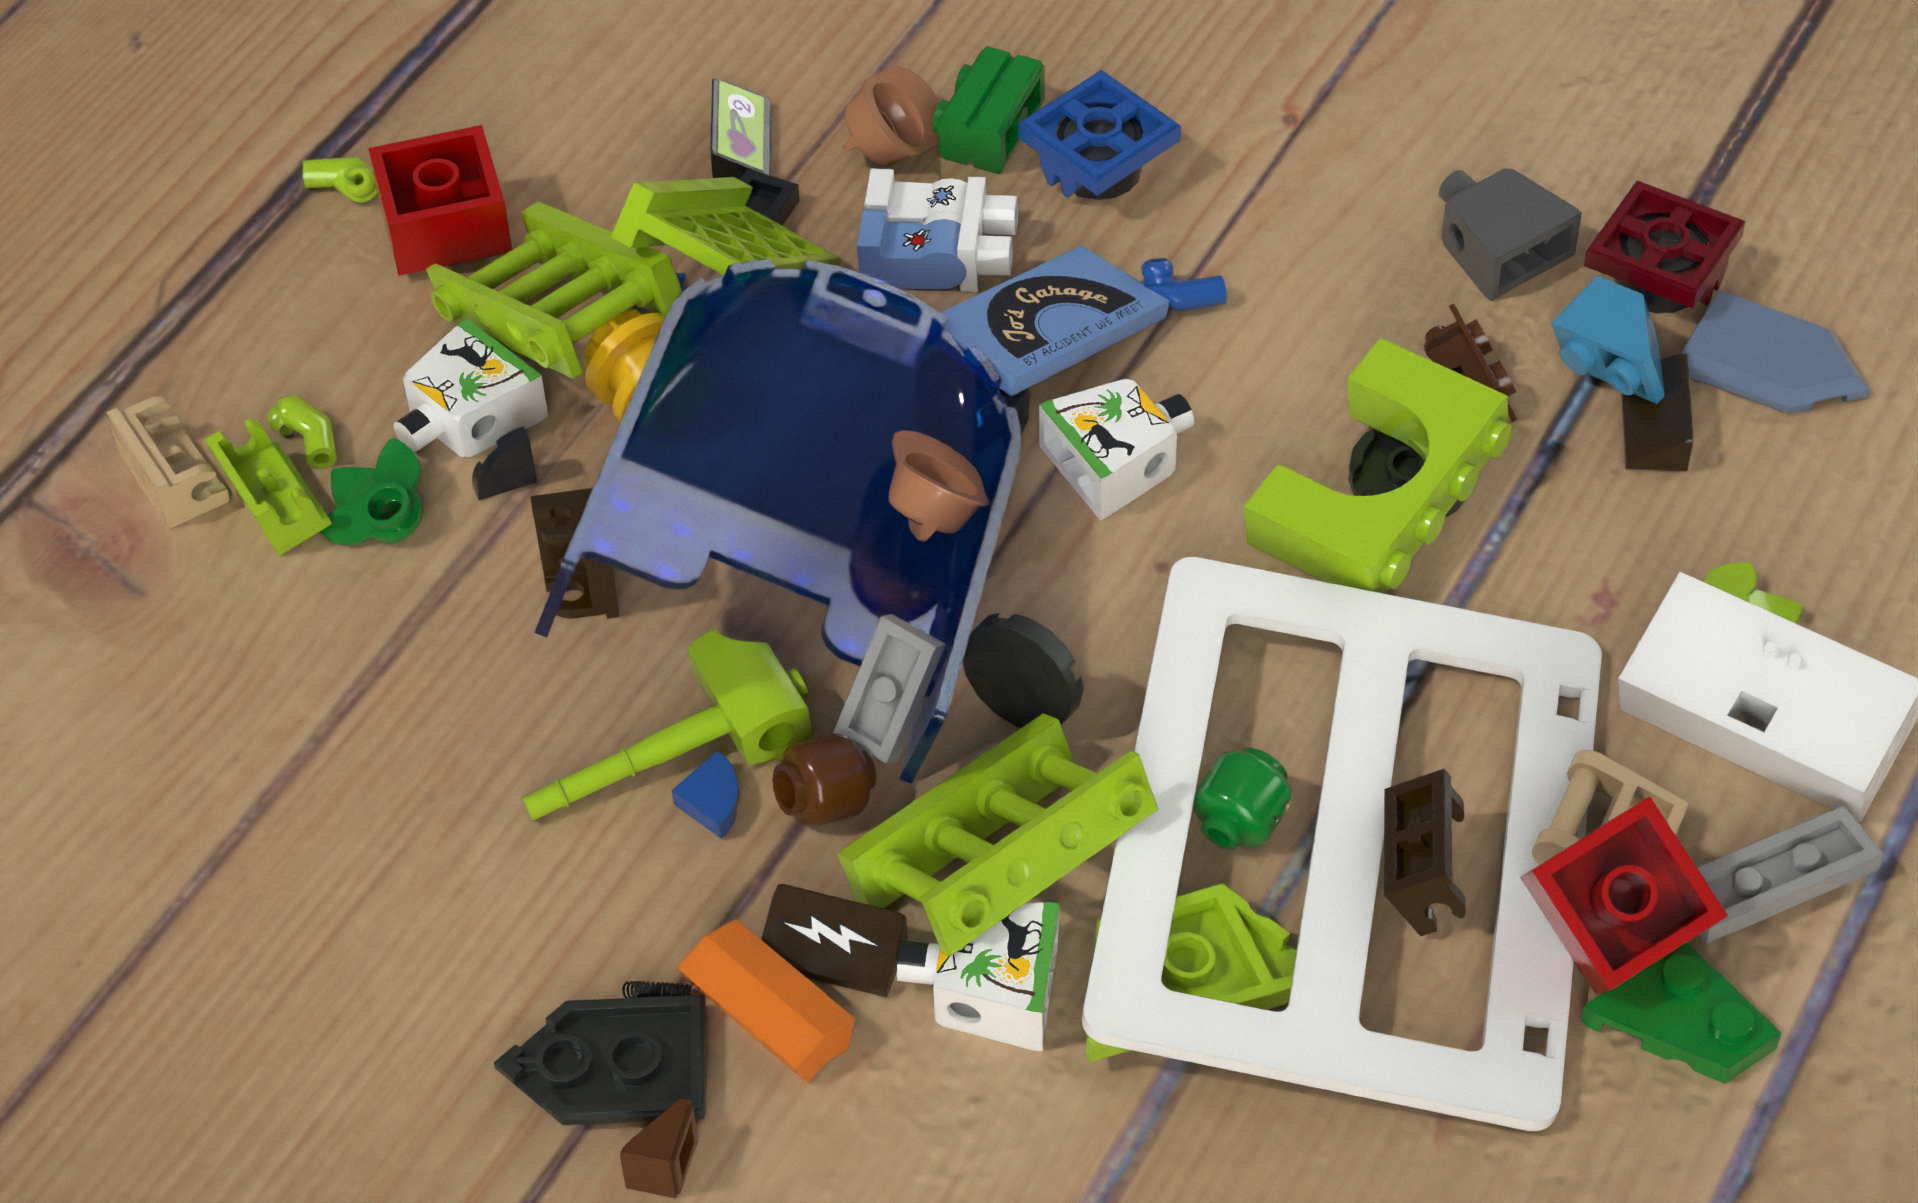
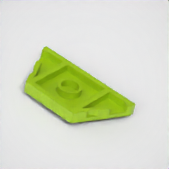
M1222 883L1176 897L1161 981L1171 991L1267 1010L1287 1004L1289 1001L1296 949L1288 944L1290 938L1288 931L1272 919L1256 914L1245 899ZM1100 918V919H1097V925H1096V931H1095V939H1094L1093 957H1094V952H1095V947H1096V942H1097V937H1098V932H1099V927H1100L1101 918ZM1088 1035L1086 1037L1085 1055L1089 1063L1130 1051L1129 1049L1098 1043Z

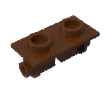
M1455 304L1450 305L1449 308L1456 322L1447 327H1433L1426 333V342L1424 344L1426 355L1431 361L1459 374L1464 372V376L1508 397L1516 393L1500 360L1491 365L1487 364L1484 355L1492 352L1493 348L1477 319L1465 324ZM1508 402V416L1511 422H1514L1517 418Z

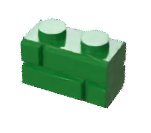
M986 46L981 50L972 66L964 64L956 79L954 95L950 101L942 99L939 102L933 117L932 127L933 131L938 133L939 154H941L942 158L964 165L971 162L974 168L996 174L1002 171L1020 141L1018 138V123L1037 112L1045 100V66H1043L1041 60L1018 54L1014 58L1010 52Z

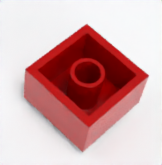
M482 125L368 148L378 199L398 276L426 271L428 267L435 263L441 266H448L505 254L512 250L505 201Z
M1650 796L1520 877L1595 995L1614 989L1728 916Z

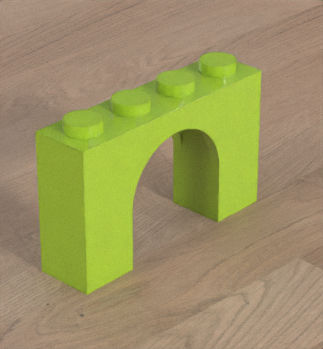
M1380 337L1347 378L1349 416L1413 448L1424 460V465L1409 482L1390 492L1372 496H1354L1332 490L1278 463L1246 502L1243 509L1247 544L1323 582L1385 594L1389 587L1396 589L1403 582L1409 571L1411 559L1423 544L1430 545L1435 541L1444 525L1445 515L1457 500L1464 501L1469 497L1477 483L1479 471L1490 457L1496 459L1504 452L1511 438L1512 425L1508 424L1507 395Z

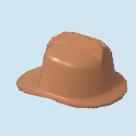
M899 66L887 68L867 78L862 84V90L845 110V122L851 136L843 148L846 152L859 148L869 159L879 165L893 164L907 157H916L939 144L938 133H935L932 127L934 113L939 104L936 94L922 78L911 70Z
M902 430L894 433L892 447L896 465L889 489V503L899 513L909 518V529L917 540L925 542L935 531L945 534L957 533L965 526L979 506L989 505L990 502L985 494L979 473L964 456L937 439L915 431Z

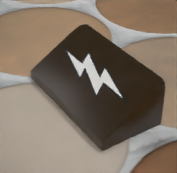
M778 884L771 900L761 940L807 978L887 998L897 973L901 941L908 940L907 918L899 912L786 884Z

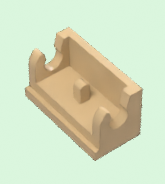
M151 397L121 411L115 408L106 412L118 454L168 529L230 502L227 488L223 483H220L216 477L217 473L204 460L176 415L160 419L152 425H145L151 416L161 414L170 408L169 403L164 397Z

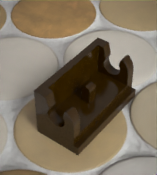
M601 487L531 496L532 513L546 592L565 593L569 590H579L583 593L577 600L556 602L554 604L555 614L567 619L606 614L607 619L619 617Z
M1445 768L1384 789V896L1420 936L1437 932V919L1433 909L1430 908L1431 904L1441 903L1449 906L1452 914L1458 918H1464L1466 914L1465 896L1452 882V819L1457 822L1464 820V801L1451 786V776Z

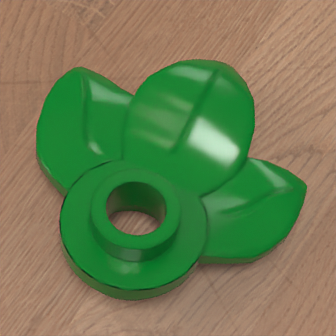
M392 438L381 450L375 469L363 467L334 468L331 471V489L338 508L327 514L332 524L320 532L329 541L344 546H352L371 538L383 543H394L410 536L420 525L424 514L423 502L416 493L422 475L420 461L413 451L403 442Z

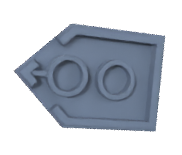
M1719 290L1681 353L1688 356L1690 378L1787 414L1810 410L1815 402L1842 397L1843 401H1850L1868 397L1870 393L1869 387L1835 331Z

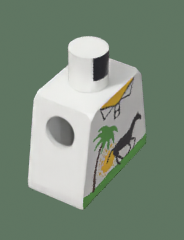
M466 318L406 372L403 382L410 412L394 422L393 427L398 439L406 444L413 453H416L438 438L460 457H472L496 445V441L508 432L523 426L524 429H527L548 417L542 375Z
M1122 379L1040 404L1039 446L1099 520H1102L1172 475L1176 469L1177 434L1193 427L1194 416L1189 403L1181 394H1175L1154 404L1135 381Z
M1025 903L951 956L942 953L937 943L902 940L898 955L897 981L934 985L935 1021L943 1027L1029 1050L1043 1051L1060 943V903Z

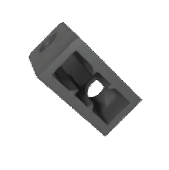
M1502 169L1478 183L1464 171L1457 170L1447 176L1439 188V197L1446 202L1441 237L1443 244L1488 300L1496 299L1575 255L1582 212L1516 170Z

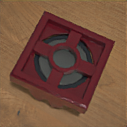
M1637 180L1586 250L1584 266L1613 277L1615 283L1643 294L1649 312L1674 313L1688 307L1694 308L1698 302L1708 306L1713 290L1718 291L1721 286L1730 254L1743 237L1746 221Z

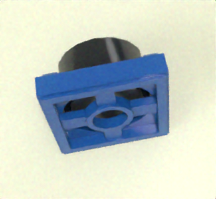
M1100 70L1018 123V138L1040 154V166L1050 186L1060 182L1063 195L1067 198L1075 194L1082 198L1102 200L1116 198L1129 192L1139 182L1143 165L1181 141V125L1106 72Z

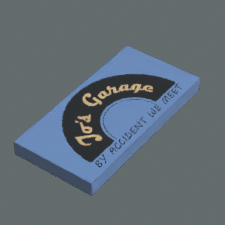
M1081 245L926 319L923 337L1013 396L1165 319L1170 300L1151 291L1140 281Z

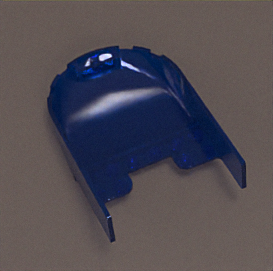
M771 259L729 265L723 276L707 282L702 278L696 280L674 301L663 321L565 554L534 633L546 638L548 637L577 564L583 558L595 559L663 588L675 590L687 589L695 585L703 573L708 557L737 570L747 572L799 595L828 605L821 627V637L825 646L841 660L857 666L862 664L881 616L893 614L946 644L922 700L923 703L915 720L899 780L912 784L949 711L1019 461L1021 430L1016 408L1007 407L999 390L1003 379L977 345L967 347L965 350L950 336L951 333L945 329L949 321L945 316L907 292L854 270L806 260L802 269L775 268ZM902 430L915 431L937 439L964 456L979 473L985 494L990 502L989 505L979 506L965 526L957 533L945 534L935 531L927 541L921 542L917 540L909 529V518L899 513L889 503V489L896 465L892 447L894 433Z

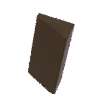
M1677 354L1661 359L1665 397L1658 404L1635 394L1625 395L1621 393L1626 469L1688 471L1693 446V426L1687 354Z

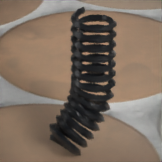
M626 981L623 984L622 993L624 998H628L625 993V986L627 985L626 991L629 998L661 996L662 987V996H666V988H668L667 996L690 995L693 985H688L687 983L679 985L673 982L669 984V982L664 983L663 981L661 983L658 981L656 984L654 981L651 984L649 981Z

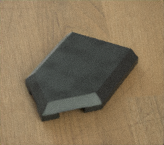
M705 994L565 1001L545 1018L546 1025L522 1046H512L494 1062V1067L497 1071L562 1125L650 1122L655 1120L680 1098L691 1100L695 1119H705Z

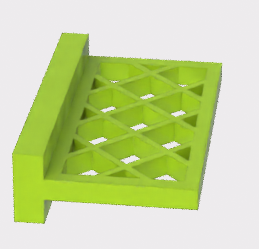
M735 177L634 182L611 235V238L629 248L669 245L740 285L835 274L841 257L745 206L753 187Z

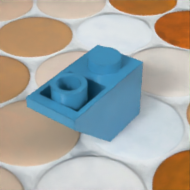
M1597 275L1551 323L1560 346L1559 355L1562 361L1577 374L1586 375L1588 373L1610 383L1622 394H1635L1658 404L1665 397L1658 336L1644 295Z

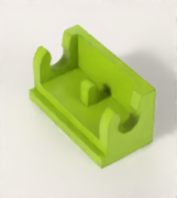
M248 418L245 420V428L251 438L245 445L234 447L229 438L220 431L204 440L278 556H281L327 528L332 522L277 440L271 442L261 424L254 419Z

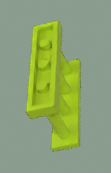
M539 201L520 212L528 233L525 235V242L468 277L436 263L426 269L434 291L431 292L432 303L444 320L459 324L468 318L503 346L536 361L544 368L549 367L572 379L583 373L572 344L636 305L640 308L643 307L652 312L660 313L669 319L687 307L670 255L651 247L629 248L611 238L612 231ZM538 262L539 264H541V266L537 267L536 269L524 275L520 279L506 286L502 290H494V288L503 284L507 280L521 273L522 271L534 265L535 263ZM569 276L574 278L533 305L525 304ZM601 290L607 293L566 320L557 319Z
M1043 713L838 852L837 855L857 902L884 909L904 894L923 903L942 953L951 956L1158 810V806L1138 753L1130 750L1099 773L1091 771L1074 763L1060 721ZM1060 786L1071 791L1047 809L1036 804ZM1008 822L1020 826L995 845L984 840ZM956 858L968 862V864L942 882L931 877Z

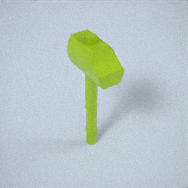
M713 629L686 648L692 674L711 707L659 730L626 749L620 748V752L560 780L555 778L553 783L521 797L530 819L534 821L564 806L569 808V804L630 775L635 777V773L665 763L727 733L747 765L760 764L779 758L787 747L797 742L808 740L814 735L809 709L802 699L809 695L804 680L796 668L787 672L784 670L767 642L734 640L723 636Z

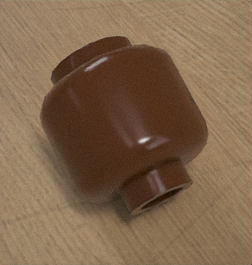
M834 733L797 742L787 747L780 759V764L776 765L773 771V790L776 800L785 814L793 816L803 825L816 827L848 819L862 813L869 801L870 790L876 783V770L873 760L867 752L860 750L859 746L848 736Z

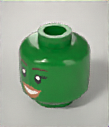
M1244 748L1242 751L1224 752L1214 762L1194 796L1193 808L1198 819L1202 822L1201 831L1204 836L1215 845L1228 850H1233L1236 846L1256 848L1263 845L1271 837L1292 802V791L1287 782V772L1278 760L1259 749Z

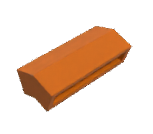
M737 919L705 935L676 967L689 983L702 994H705L709 1000L806 1083H809L828 1061L848 1050L856 1019Z

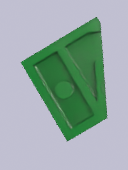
M1688 942L1614 989L1600 994L1585 1004L1581 1019L1588 1028L1601 1032L1604 1024L1643 1039L1642 1050L1666 1060L1674 1059L1685 1062L1693 1071L1724 1084L1777 1049L1781 1032Z

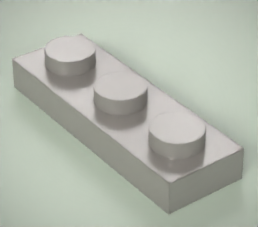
M1843 805L1699 866L1697 869L1728 915L1699 934L1705 944L1711 943L1878 871L1883 853L1846 806Z

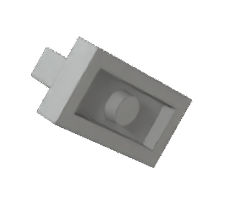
M893 614L881 616L833 733L848 736L861 750L886 764L898 761L946 644Z

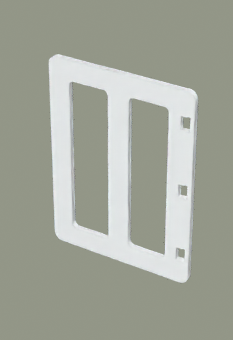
M1187 557L1177 561L1172 566L1169 575L1134 751L1140 755L1158 810L1121 835L1116 841L1082 1012V1026L1087 1035L1094 1041L1104 1045L1526 1131H1540L1549 1127L1554 1122L1561 1104L1574 960L1520 877L1539 865L1532 856V849L1539 833L1543 829L1549 828L1570 782L1567 777V771L1574 755L1578 751L1593 750L1602 651L1599 644L1585 633L1199 557ZM1231 624H1241L1337 644L1342 650L1288 1007L1281 1012H1273L1171 991L1161 981L1225 628ZM1414 659L1511 677L1517 680L1521 686L1482 1047L1480 1050L1473 1052L1368 1031L1359 1022L1384 839V789L1391 787L1407 665L1409 661ZM1559 696L1580 698L1578 721L1574 718L1557 715ZM1588 808L1575 836L1578 839L1583 838L1586 834ZM1525 1026L1540 1029L1548 1028L1546 1057L1539 1053L1523 1050Z

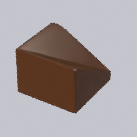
M678 1099L622 1148L620 1158L627 1189L676 1198L677 1194L681 1193L698 1142L694 1107L691 1105V1100Z

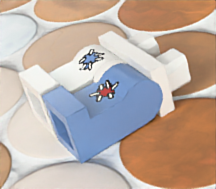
M871 168L864 203L865 209H863L857 241L861 288L950 289L960 285V292L978 293L980 275L1011 276L1013 262L1012 237L986 236V234H1017V196L987 195L986 177H968L967 183L953 178L941 179L934 183L895 181L894 170Z

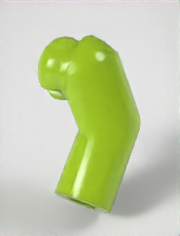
M357 157L303 161V179L306 188L335 187L347 198L359 203L370 201L377 194L373 170Z
M286 395L280 397L277 400V405L271 407L267 412V422L273 431L280 428L279 433L281 436H290L295 430L303 436L306 460L311 467L325 469L333 466L337 460L331 419L299 396Z

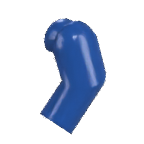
M1166 258L1149 259L1141 267L1144 277L1141 283L1151 291L1170 300L1169 307L1176 311L1226 304V287L1221 275L1184 281L1173 276V265Z

